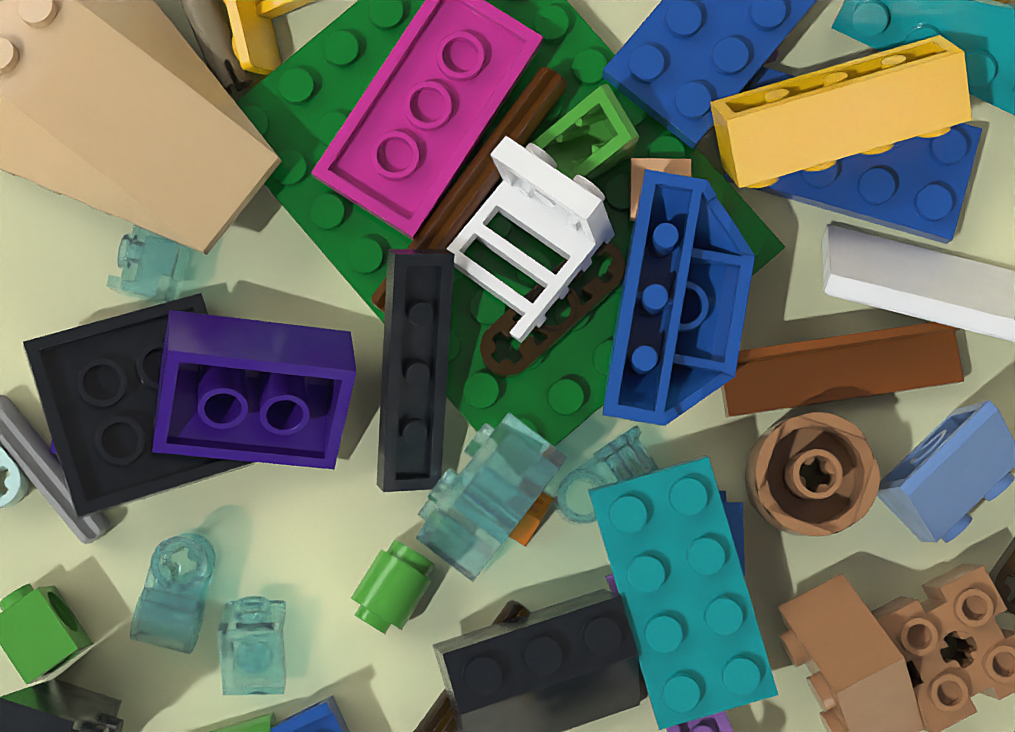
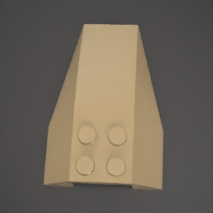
M0 0V170L32 181L44 189L59 195H66L87 204L95 210L129 221L141 229L207 255L282 160L159 7L155 0Z

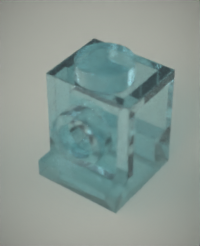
M134 225L132 234L126 233L120 243L117 263L119 268H123L121 277L109 275L106 286L120 295L160 304L177 300L180 296L191 249Z

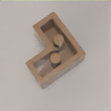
M843 573L778 606L786 631L779 634L778 637L792 664L796 668L805 664L812 675L806 679L814 697L823 709L819 716L827 732H920L925 729L903 655Z

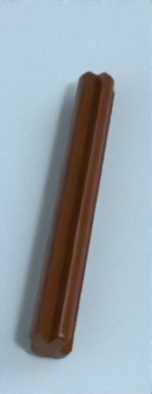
M545 66L539 69L407 249L448 248L502 178L490 154L505 136L525 147L566 91L567 82L560 74ZM386 278L371 298L373 305L384 314Z

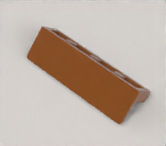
M929 322L740 350L735 377L721 386L725 416L729 418L964 382L956 338V331L961 328Z

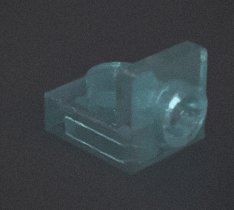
M247 596L225 604L218 629L223 695L284 694L286 686L283 626L286 617L285 601L268 600L262 596Z

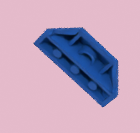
M645 169L628 248L609 357L603 416L666 426L735 377L755 255L732 218L716 198L717 195L708 180Z

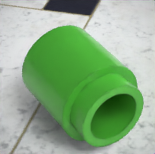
M394 539L387 552L382 549L380 550L351 596L352 600L360 604L355 616L386 634L391 624L402 630L431 584L432 580L428 578V575L435 564Z

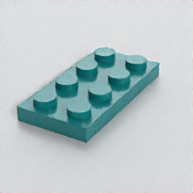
M707 455L589 489L588 493L618 594L621 595L638 653L639 665L659 730L779 695L709 457Z

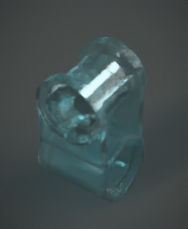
M638 425L595 452L593 458L567 474L556 485L553 493V505L557 514L565 522L572 525H586L597 521L594 510L590 514L580 515L568 507L566 491L571 483L584 481L593 488L660 469L640 441L639 437L642 432Z
M183 533L165 539L156 547L151 557L144 589L133 614L130 639L187 654L192 653L202 627L206 608L205 600L216 559L213 546L205 537L197 533ZM187 547L189 548L187 553L188 559L197 562L196 568L180 575V564L172 561V554L183 551Z

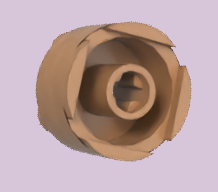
M824 412L797 415L771 426L754 443L745 469L748 499L753 508L756 509L766 522L785 533L798 536H828L836 534L858 522L872 507L880 483V469L877 458H874L873 452L866 441L867 438L850 421ZM812 462H815L814 472L822 476L821 484L812 485L806 489V479L799 475L800 467L811 465Z

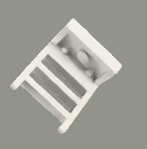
M505 136L490 154L503 181L448 246L447 250L455 254L454 267L522 316L510 331L512 337L522 343L535 326L540 328L547 319L545 313L558 298L562 300L569 292L568 285L579 271L583 270L585 272L592 264L590 258L603 242L608 244L615 234L603 204L605 196L592 182L580 175H576L571 180L556 170V162L540 147L529 143L524 148ZM499 212L568 261L555 275L486 227L487 224ZM475 239L545 288L534 303L528 301L463 254Z

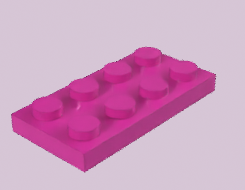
M425 0L312 170L313 177L411 240H414L543 45V37L485 0Z

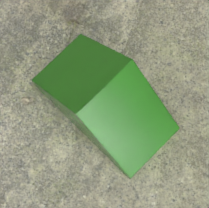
M604 84L599 86L535 139L532 144L540 147L550 155L557 164L556 170L571 180L576 175H580L590 181L632 157L639 135L610 86Z

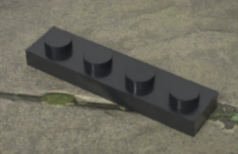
M388 249L376 483L382 492L441 489L455 256L454 253L447 249Z

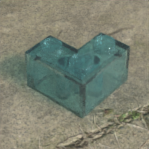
M508 412L496 429L487 422L481 427L464 450L466 454L472 457L470 462L460 474L449 468L429 493L427 502L418 513L425 520V523L416 539L472 582L568 459L566 455L510 412Z

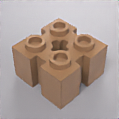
M961 564L921 585L928 597L927 600L921 603L918 599L900 596L871 611L905 659L924 730L927 732H941L977 713L978 711L971 697L978 693L998 700L1015 693V631L1000 628L994 618L1006 611L1007 608L984 565ZM947 635L956 637L957 649L951 659L943 657L940 649L948 647L944 641V637Z

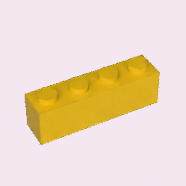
M941 35L710 102L722 168L739 188L745 186L748 188L767 187L776 183L780 176L800 170H825L834 166L838 159L858 153L866 155L883 153L890 150L896 142L916 136L922 138L941 136L949 132L951 126L972 120L964 51Z

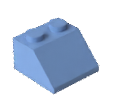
M990 400L955 409L880 481L877 497L921 542L937 543L942 539L947 543L953 540L971 523L973 518L968 512L983 497L987 501L993 500L1014 481L1015 476L1010 471L1015 467V440L999 409Z

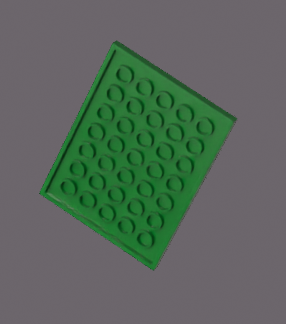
M358 0L236 101L240 109L282 160L264 185L383 324L385 314L373 305L371 298L387 276L388 249H407L413 240L315 179L311 172L425 0ZM485 0L543 37V45L442 200L539 69L545 66L556 71L566 80V91L524 148L599 86L604 84L610 86L639 135L632 157L590 180L605 196L603 204L615 234L609 242L621 252L625 266L634 221H629L631 158L691 159V177L708 180L717 195L716 198L732 218L754 253L755 259L752 276L785 248L783 243L697 147L694 150L691 149L602 77L603 69L615 54L567 0ZM501 178L500 181L497 183V185L494 187V189H493L492 192L489 194V196L486 198V200L491 196V194L496 190V188H497V187L500 185V183L503 181L502 178ZM499 212L496 213L486 226L549 271L554 270L565 260L560 254ZM476 239L463 253L523 297L538 284ZM605 256L598 261L590 258L592 264L587 268L583 276L574 284L572 282L569 284L576 292L581 305H584L591 299L583 295L581 291L592 279L597 277L604 283L611 279L607 274V269L611 262ZM454 267L446 397L516 479L603 406L609 357L623 278L613 293L524 373L516 377L504 378L493 374L486 368L481 358L480 343L485 331L504 315L510 307ZM558 298L545 313L547 319L543 324L556 326L562 324L568 318L570 306L565 298L562 300ZM519 315L514 321L518 322L522 316ZM532 330L523 341L531 335L535 344L540 345L547 338ZM502 335L494 339L497 351L492 358L497 363L504 359H509L516 364L522 359L518 352L521 342L515 338L506 340Z

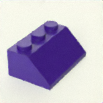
M169 310L161 361L152 452L334 470L357 372L351 331Z

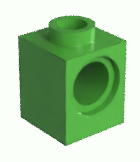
M29 583L13 591L0 601V608L3 611L0 613V645L26 685L45 679L94 645L55 585L38 587L34 590Z

